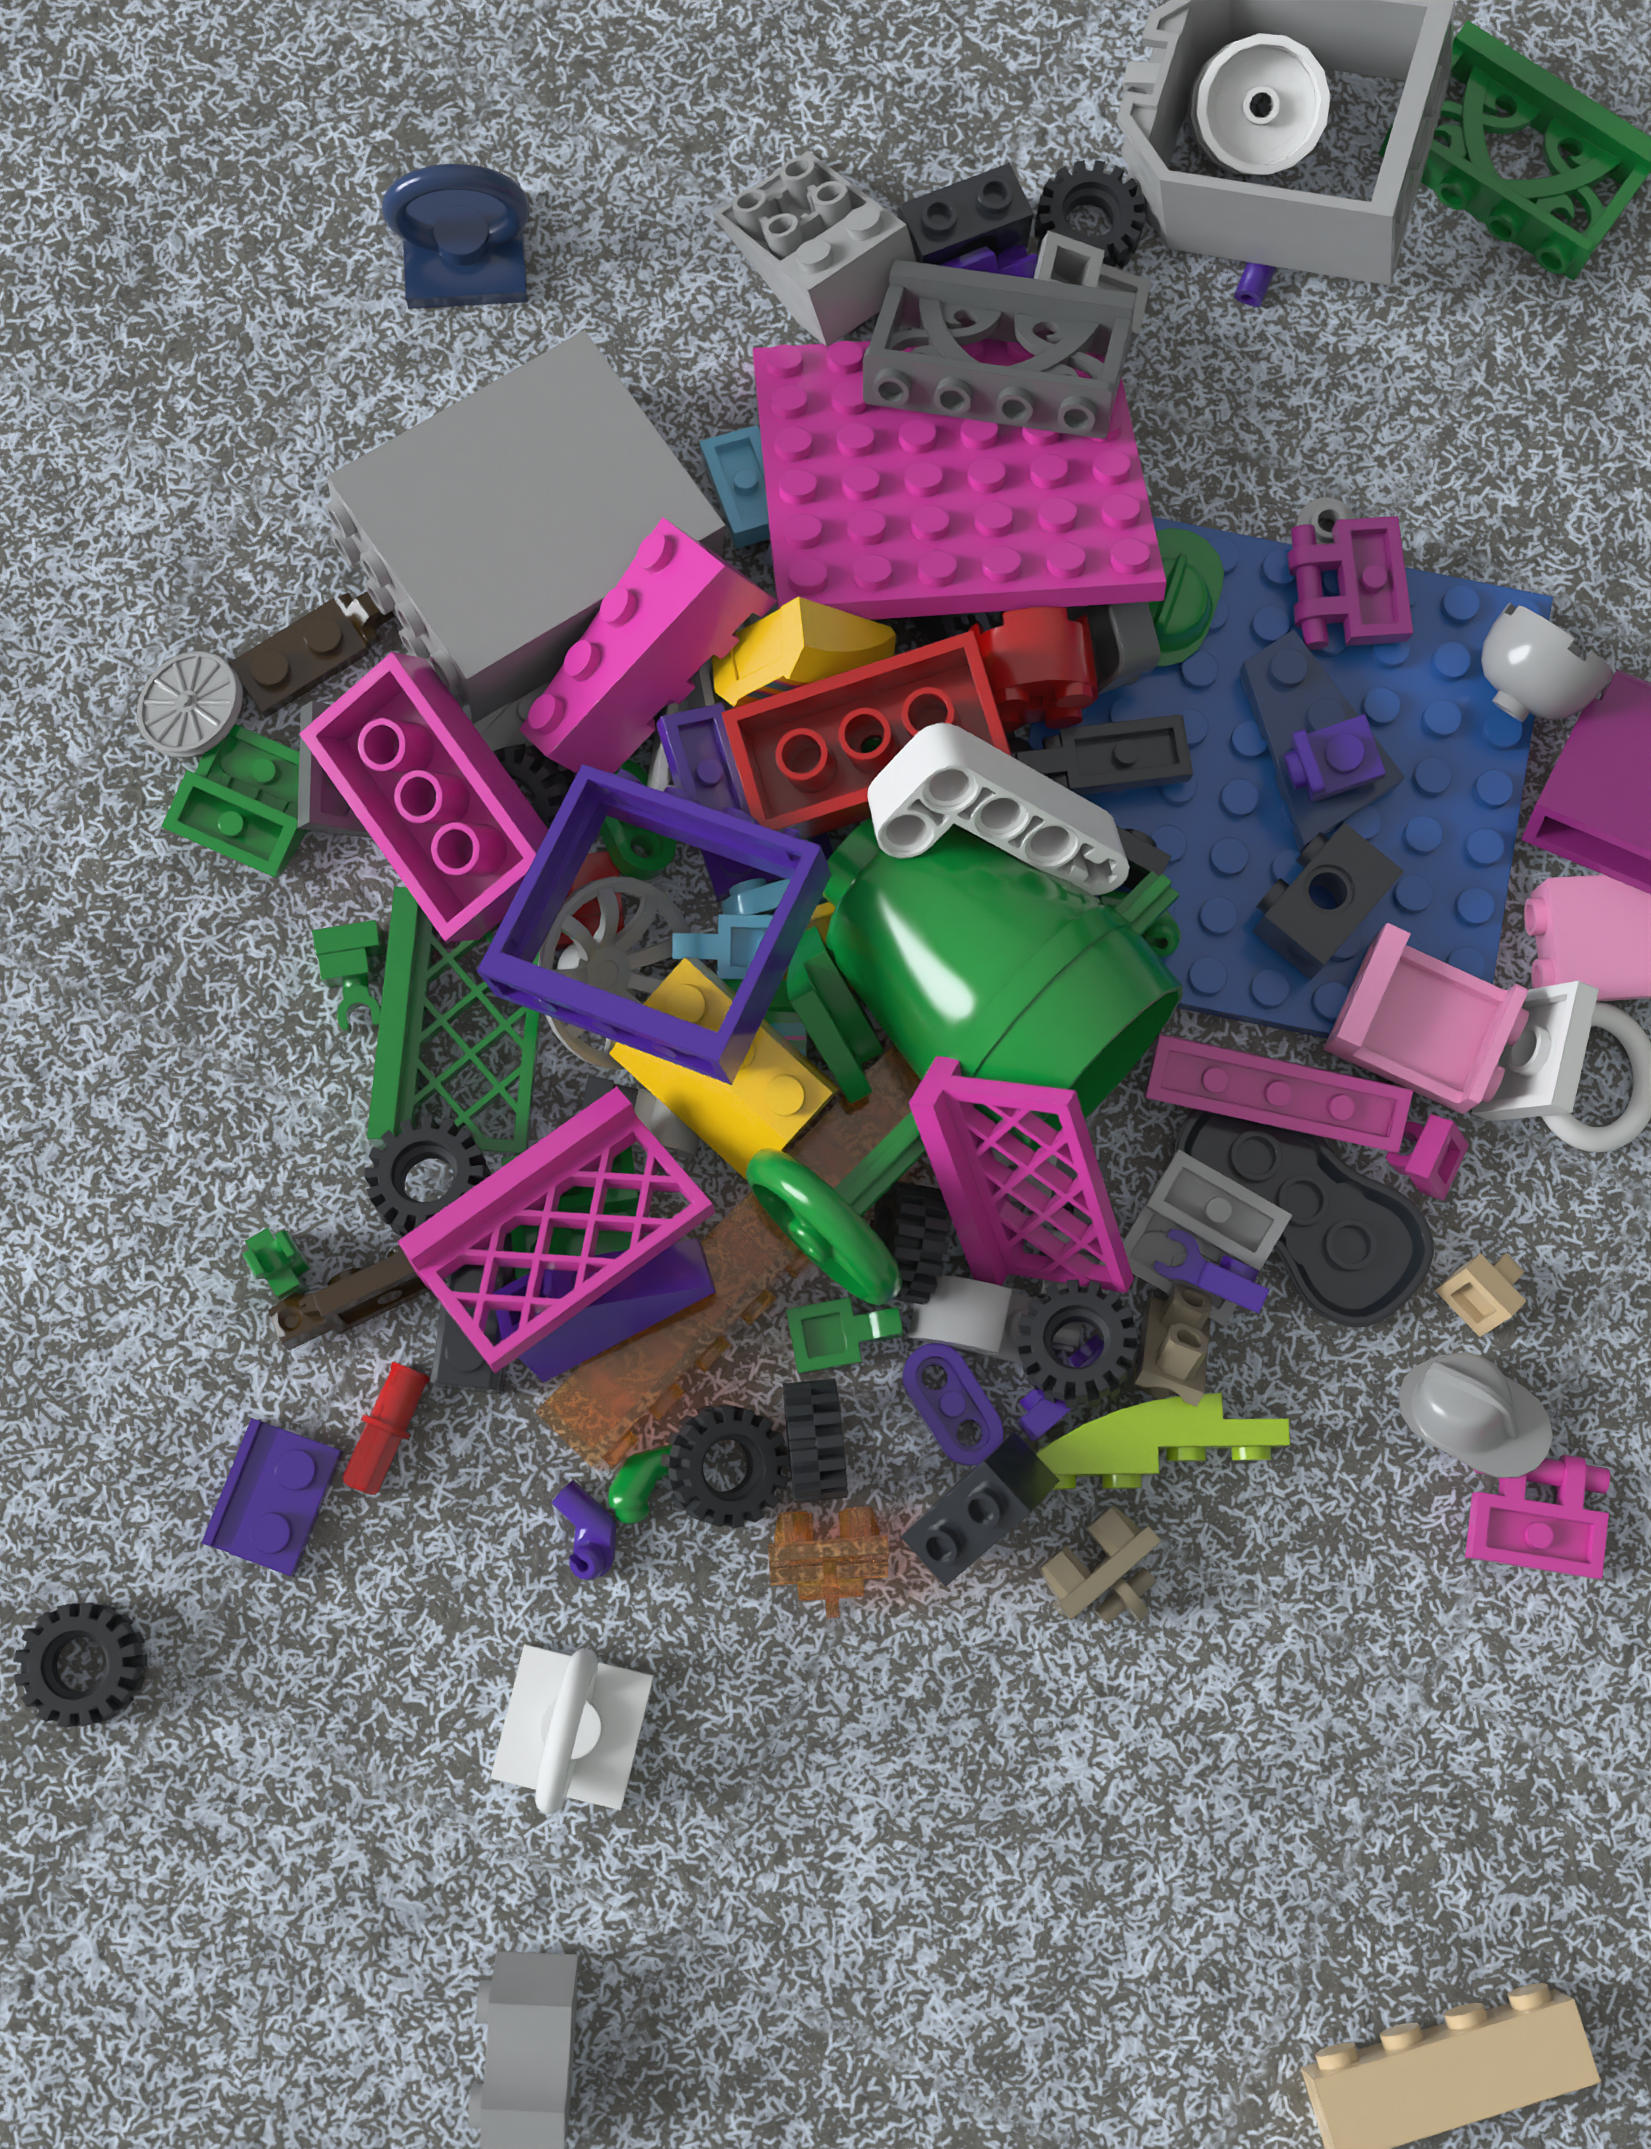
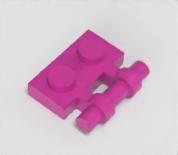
M1563 1454L1559 1460L1545 1458L1536 1470L1518 1478H1498V1495L1483 1492L1472 1493L1465 1558L1590 1579H1602L1609 1513L1583 1509L1585 1491L1601 1494L1607 1493L1610 1484V1471L1608 1468L1586 1465L1585 1459L1582 1457ZM1474 1469L1475 1473L1485 1474ZM1526 1481L1555 1486L1557 1491L1556 1504L1526 1500Z

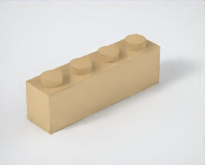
M1546 1983L1530 1984L1510 1991L1508 1993L1510 2003L1488 2010H1485L1482 2003L1465 2004L1444 2013L1446 2023L1421 2030L1419 2023L1400 2024L1385 2029L1380 2033L1382 2043L1357 2050L1354 2043L1347 2042L1319 2050L1315 2053L1317 2063L1301 2067L1325 2149H1391L1601 2083L1575 2000L1556 1989L1549 1991Z

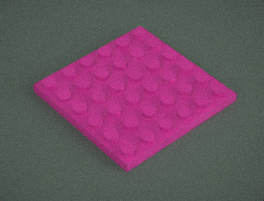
M988 338L961 346L962 349L980 363L1007 367L1036 356L1027 351L1020 343ZM839 341L832 343L828 347L824 344L753 348L754 379L777 610L797 597H802L868 620L1011 611L1030 607H1073L1164 601L1166 578L1122 376L1110 420L1108 435L1104 439L867 404L863 401V357L871 341ZM909 347L901 351L911 352L917 347ZM1086 353L1105 363L1106 355ZM1072 368L1078 377L1092 379L1088 374Z

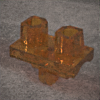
M871 1507L846 1508L839 1511L840 1538L814 1540L812 1513L805 1511L779 1513L777 1515L774 1543H768L770 1586L797 1584L798 1601L824 1600L826 1619L839 1618V1599L864 1597L863 1579L888 1577V1535L880 1536L876 1517Z

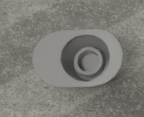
M1468 1352L1438 1355L1413 1367L1404 1377L1398 1398L1401 1416L1411 1432L1428 1444L1446 1452L1471 1468L1495 1478H1518L1536 1470L1548 1456L1553 1434L1550 1417L1540 1400L1522 1385L1504 1376L1499 1367L1485 1357Z

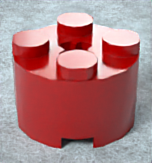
M1030 607L1002 613L1003 626L984 632L983 626L977 623L969 629V631L973 630L980 648L1006 733L1019 729L1021 724L1045 721V726L1051 729L1069 728L1080 724L1083 721L1082 710L1091 706L1099 698L1089 619L1086 615L1076 619L1075 622L1068 620L1067 608Z

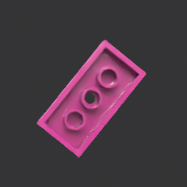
M391 652L300 732L299 735L444 941L479 940L504 919L548 832V828L428 660Z

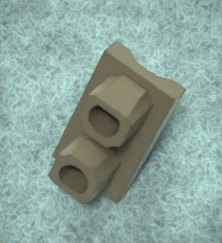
M1176 1284L1167 1301L1153 1296L1150 1297L1143 1312L1138 1364H1134L1135 1384L1154 1398L1165 1399L1168 1396L1179 1394L1185 1403L1197 1407L1205 1390L1211 1319L1208 1318L1211 1313V1296L1188 1286Z
M1114 1505L1109 1506L1084 1528L1107 1555L1095 1567L1088 1571L1066 1545L1038 1568L1049 1589L1057 1597V1600L1052 1605L1064 1619L1069 1618L1072 1620L1107 1589L1112 1595L1094 1610L1106 1625H1109L1125 1610L1139 1623L1150 1615L1147 1607L1139 1597L1157 1583L1155 1578L1145 1567L1127 1582L1122 1579V1576L1162 1541L1149 1526L1138 1528L1129 1517Z

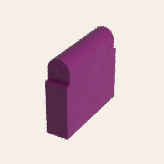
M1617 669L1609 686L1604 688L1600 699L1595 698L1582 710L1534 807L1521 840L1648 894H1651V682Z

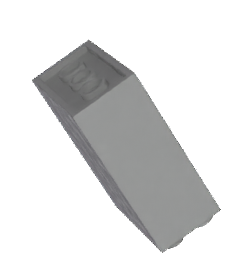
M585 330L326 476L331 502L326 504L325 508L337 529L331 533V536L338 551L348 565L352 566L357 562L361 565L370 578L365 581V586L375 605L384 615L392 611L403 626V629L399 631V635L409 654L428 660L473 724L506 704L515 702L555 677L564 664V659L569 649L580 640L599 612L604 597L616 587L636 557L640 544L653 532L662 517L722 557L726 525Z

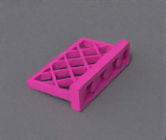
M936 1056L911 1098L909 1106L973 1279L1000 1286L1003 1285L1008 1274L1067 1283V1280L1078 1279L1079 1286L1089 1287L1090 1281L1100 1283L1103 1290L1111 1291L1112 1289L1116 1292L1127 1293L1134 1277L1076 1091L961 1077L960 1060ZM972 1103L985 1104L1003 1119L996 1124L975 1109ZM1030 1111L1058 1114L1063 1129L1057 1132ZM1015 1126L1042 1147L1035 1152L1007 1131ZM991 1146L1019 1166L1014 1171L995 1159ZM1052 1154L1073 1168L1077 1172L1078 1177L1073 1180L1048 1162L1047 1159ZM1031 1174L1057 1194L1049 1198L1024 1180V1178ZM1007 1193L1030 1208L1034 1213L1028 1217L1011 1205ZM1070 1202L1088 1215L1093 1223L1089 1226L1062 1206ZM1045 1220L1070 1237L1071 1240L1065 1244L1040 1224ZM1023 1238L1049 1257L1024 1253ZM1085 1248L1106 1263V1266L1093 1264L1079 1254L1078 1251Z
M616 1086L397 1242L420 1279L429 1290H432L491 1369L497 1373L716 1212L712 1202L636 1116L632 1103ZM635 1142H638L647 1152L648 1156L644 1175L611 1173L614 1157ZM658 1166L666 1176L657 1175ZM574 1186L595 1187L590 1214L557 1212L560 1196ZM607 1189L641 1190L636 1217L602 1215ZM653 1191L682 1193L691 1204L671 1219L648 1218ZM519 1225L540 1226L535 1253L502 1251L506 1234ZM554 1227L586 1229L581 1256L548 1254ZM599 1230L633 1232L630 1249L618 1258L594 1257ZM464 1264L485 1265L479 1293L453 1292L443 1280ZM499 1266L531 1268L525 1297L493 1294ZM545 1269L578 1272L575 1287L561 1299L539 1298ZM464 1308H475L473 1319ZM489 1309L521 1311L518 1330L494 1347L484 1334Z

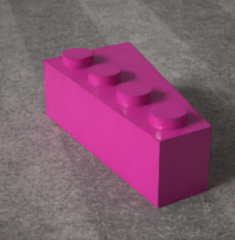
M662 517L653 532L640 544L636 557L616 587L604 597L599 612L580 640L569 649L564 659V664L543 695L534 701L529 710L528 717L519 730L546 757L575 773H578L581 765L584 764L614 774L655 731L654 716L664 706L674 703L679 705L694 690L695 685L691 677L713 654L723 659L740 641L736 633H734L735 630L753 612L762 618L777 600L714 551Z

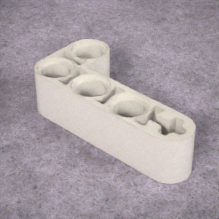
M937 723L925 727L880 772L868 788V802L876 838L880 849L890 856L911 858L922 854L955 823L1037 869L1068 880L1093 895H1102L1115 890L1122 885L1128 876L1129 865L1115 821L1106 810L958 726L949 723Z

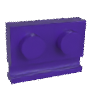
M251 1418L201 1543L288 1576H295L344 1451Z

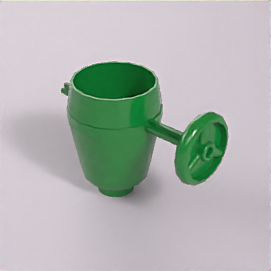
M872 817L859 825L838 846L827 861L831 877L822 896L836 907L831 915L827 931V950L921 1081L936 1056L949 1057L960 1060L961 1077L1075 1090L1085 1120L1122 1082L1151 1047L1174 1014L1183 996L1182 984L1141 936L1180 897L1179 893L1171 887L1172 881L1164 874L1158 876L1155 872L1151 871L1113 908L1110 904H1104L1096 896L1068 880L1037 869L955 823L922 854L911 858L890 856L880 849ZM972 1103L975 1109L996 1124L1003 1119L985 1104ZM912 1111L834 1189L809 1167L790 1154L772 1148L761 1149L754 1154L746 1169V1178L753 1194L773 1221L814 1264L855 1297L870 1304H885L898 1295L902 1287V1277L897 1262L883 1241L862 1216L926 1153ZM1030 1111L1057 1132L1063 1129L1058 1114ZM1015 1126L1007 1131L1035 1152L1042 1147Z

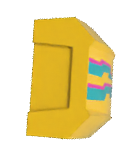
M797 597L782 605L781 609L736 632L740 641L723 659L714 654L711 656L715 693L734 707L743 706L894 656L896 634L889 626L802 597Z

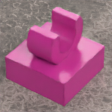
M1432 1114L1429 1115L1424 1128L1416 1122L1406 1121L1403 1136L1410 1141L1417 1142L1414 1151L1405 1156L1388 1151L1385 1158L1396 1172L1409 1176L1419 1192L1444 1201L1469 1144L1454 1121Z

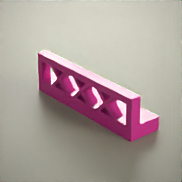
M1161 1033L1149 1048V1051L1153 1052L1144 1091L1145 1098L1399 1153L1413 1094L1411 1089Z

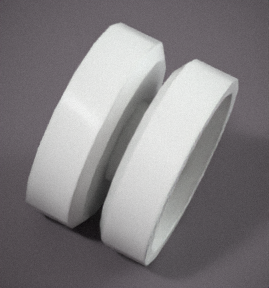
M1259 33L1223 46L1202 65L1190 88L1187 117L1194 142L1210 162L1234 174L1269 175L1293 167L1314 149L1327 125L1331 96L1324 69L1308 48L1284 35ZM1263 93L1267 97L1262 104L1263 110L1267 113L1263 118L1255 117L1250 111V101L1254 95Z

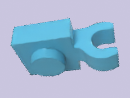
M718 914L717 934L672 933V959H684L685 957L717 960V976L720 979H743L774 915Z

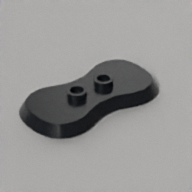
M1192 1109L1178 1132L1174 1145V1155L1179 1149L1292 1214L1291 1219L1273 1249L1284 1263L1298 1293L1312 1310L1336 1324L1348 1327H1368L1394 1314L1418 1290L1430 1269L1434 1256V1246L1429 1225L1413 1201L1396 1189L1356 1172L1334 1153L1322 1136Z

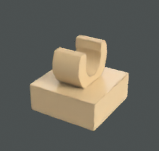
M1480 1253L1451 1273L1435 1291L1481 1337L1511 1318L1526 1302L1521 1294L1512 1286L1525 1271L1507 1253L1502 1255L1494 1265Z

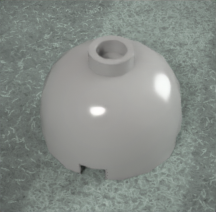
M1508 603L1496 619L1483 644L1481 663L1484 676L1498 691L1492 702L1521 722L1526 719L1529 713L1546 720L1568 718L1582 711L1599 695L1614 673L1612 668L1593 651L1586 660L1580 658L1579 656L1582 651L1574 644L1576 639L1570 634L1523 606L1518 605L1515 608L1512 603Z

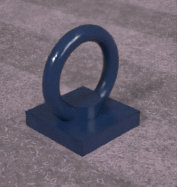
M453 163L432 165L414 170L397 179L388 188L382 202V214L388 227L403 240L405 298L408 309L528 302L524 226L529 218L530 205L520 183H516L507 175L493 169L477 165Z

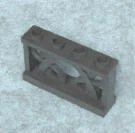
M895 259L889 275V287L870 345L863 357V401L877 406L1104 439L1108 435L1125 359L1130 348L1136 293ZM900 326L919 328L899 332ZM988 338L1020 343L1027 351L1036 356L1007 367L980 363L962 349L961 346ZM909 347H917L911 352L901 351ZM1086 353L1106 355L1105 363ZM1072 368L1088 374L1092 379L1078 377Z

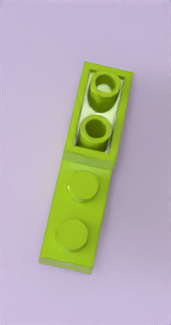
M1222 1393L1203 1394L1197 1407L1185 1403L1180 1396L1149 1401L1112 1412L1075 1428L1047 1444L1035 1454L1060 1480L1052 1490L1076 1489V1477L1102 1476V1489L1142 1488L1141 1476L1159 1474L1158 1450H1166L1167 1462L1206 1461V1449H1231L1232 1461L1271 1460V1448H1281L1290 1445L1289 1418L1223 1419Z

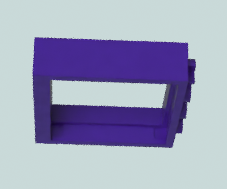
M582 764L477 972L495 996L732 1085L831 877V872L821 846L801 839L800 833L796 829L786 828L781 833L761 826L754 817L739 809L726 807L723 812L701 805L695 797L681 789L666 787L664 792L642 785L638 778L625 770L620 769L616 775ZM606 816L790 880L718 1033L533 964Z

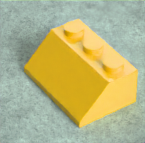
M685 957L643 1005L718 1033L736 993L697 957ZM763 1019L732 1085L618 1042L609 1053L746 1180L747 1165L755 1153L766 1148L784 1152L840 1090L831 1079L765 1019Z

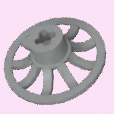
M606 877L585 884L575 890L563 902L540 948L538 966L642 1004L634 997L635 992L652 995L664 980L639 975V968L672 957V936L645 948L633 950L632 946L652 924L657 910L665 918L673 933H691L679 908L664 892L652 884L632 877ZM614 892L628 893L640 897V906L636 915L624 929L616 934L619 908ZM597 897L600 904L601 918L599 929L592 937L589 930L573 918L572 915L583 904ZM563 932L574 943L563 951L558 961L557 969L552 970L555 948L560 934ZM545 1015L558 1039L578 1058L600 1068L625 1069L609 1054L617 1043L616 1041L606 1038L604 1051H599L588 1046L577 1037L584 1029Z

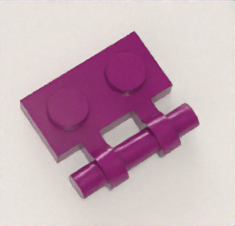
M1398 516L1337 520L1332 528L1333 544H1317L1314 525L1303 524L1291 529L1293 549L1287 553L1289 574L1296 576L1299 602L1293 606L1295 626L1302 628L1303 641L1309 650H1318L1329 645L1327 631L1329 623L1343 622L1346 646L1397 643L1409 640L1413 634ZM1337 570L1340 596L1323 597L1321 572Z

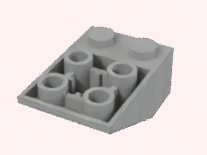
M809 151L787 161L781 169L751 189L742 191L733 201L713 213L716 221L798 324L826 347L881 311L889 287V275L895 259L917 262L907 225Z

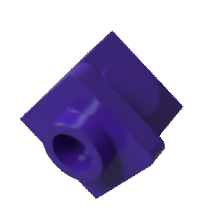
M1365 714L1309 734L1306 733L1305 729L1294 732L1291 739L1293 751L1283 754L1294 789L1298 790L1306 787L1311 803L1383 779L1386 775Z

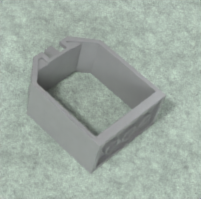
M1170 0L1151 11L1141 38L1142 46L1153 47L1149 62H1128L1123 78L1124 95L1117 114V124L1125 135L1121 152L1123 159L1130 168L1126 182L1133 178L1138 184L1136 196L1143 194L1145 200L1143 213H1146L1147 219L1165 246L1172 250L1391 286L1451 78L1455 0ZM1261 33L1284 35L1308 48L1322 68L1326 70L1406 81L1371 202L1168 170L1187 110L1190 88L1202 65L1223 46Z

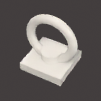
M1573 981L1529 989L1521 1007L1529 1011V1017L1524 1030L1513 1046L1505 1045L1497 1065L1505 1068L1501 1084L1491 1101L1486 1103L1481 1100L1478 1105L1473 1107L1471 1114L1491 1121L1541 1116L1551 1131L1570 1146L1589 1152H1608L1618 1149L1634 1140L1643 1131L1651 1118V1042L1641 1026L1628 1013L1614 1005L1596 1002L1598 988L1581 981ZM1591 1026H1597L1609 1031L1621 1042L1628 1054L1633 1072L1632 1095L1626 1110L1615 1122L1603 1127L1588 1126L1571 1114L1573 1112Z
M524 1644L490 1779L535 1789L537 1808L545 1814L558 1812L562 1808L566 1797L621 1810L654 1675L598 1662L597 1655L590 1649L582 1648L573 1655Z

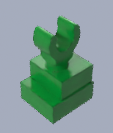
M376 920L312 930L314 950L318 958L321 981L328 988L343 986L344 1000L341 1001L337 1009V1021L340 1028L347 1034L351 1033L350 1015L354 1009L360 1006L370 1008L372 1022L379 1028L381 1006L372 997L368 982L376 981L372 957L386 954L382 928Z

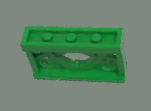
M1467 20L1455 36L1452 47L1451 77L1465 85L1461 104L1444 100L1439 116L1459 122V126L1445 124L1435 130L1434 136L1444 138L1448 142L1449 147L1447 148L1435 139L1432 140L1421 183L1435 191L1440 201L1447 207L1454 210H1464L1486 224V228L1495 238L1504 242H1514L1534 255L1538 264L1546 271L1553 274H1563L1572 281H1575L1651 174V137ZM1496 105L1513 116L1507 118L1495 117L1499 111ZM1394 122L1389 127L1378 152V155L1384 158ZM1530 126L1544 135L1542 142L1543 157L1548 169L1554 176L1530 180L1501 179L1488 153L1484 131L1492 134H1510ZM1558 146L1575 155L1567 157V164L1560 156ZM1609 177L1622 186L1604 210L1602 203L1591 188ZM1572 196H1575L1583 205L1588 216V228L1581 233L1551 215L1554 213L1562 214L1566 217L1568 224H1570L1575 212L1574 204L1570 199Z

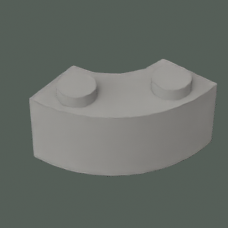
M496 1951L492 1980H480L476 2021L477 2024H488L483 2084L472 2083L468 2127L480 2128L481 2149H566L577 2007V1954Z

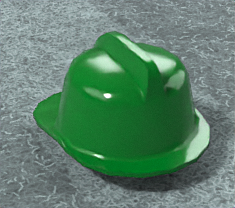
M1176 528L1155 531L1166 578L1164 601H1150L1148 605L1160 647V659L1156 665L1160 667L1181 663L1199 649L1210 628L1223 588L1224 569L1216 550L1206 539L1194 532Z

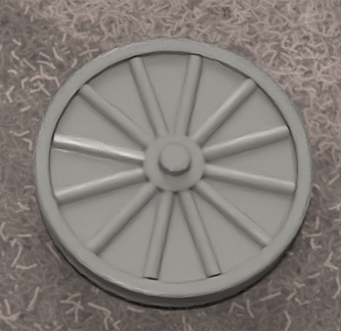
M190 651L169 659L149 677L139 696L137 723L142 736L156 750L174 758L193 757L212 749L227 736L240 714L243 691L239 676L225 660L211 652Z

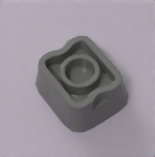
M1148 602L1064 607L1067 608V616L1070 621L1076 622V619L1083 615H1086L1089 619L1098 695L1136 683L1142 672L1151 671L1158 664L1160 647Z

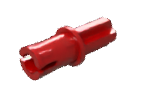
M392 1362L390 1366L391 1370L370 1416L362 1415L361 1421L365 1422L366 1425L343 1474V1482L347 1486L370 1495H376L380 1491L402 1439L409 1441L411 1434L407 1433L406 1430L422 1392L430 1381L429 1376L396 1362Z

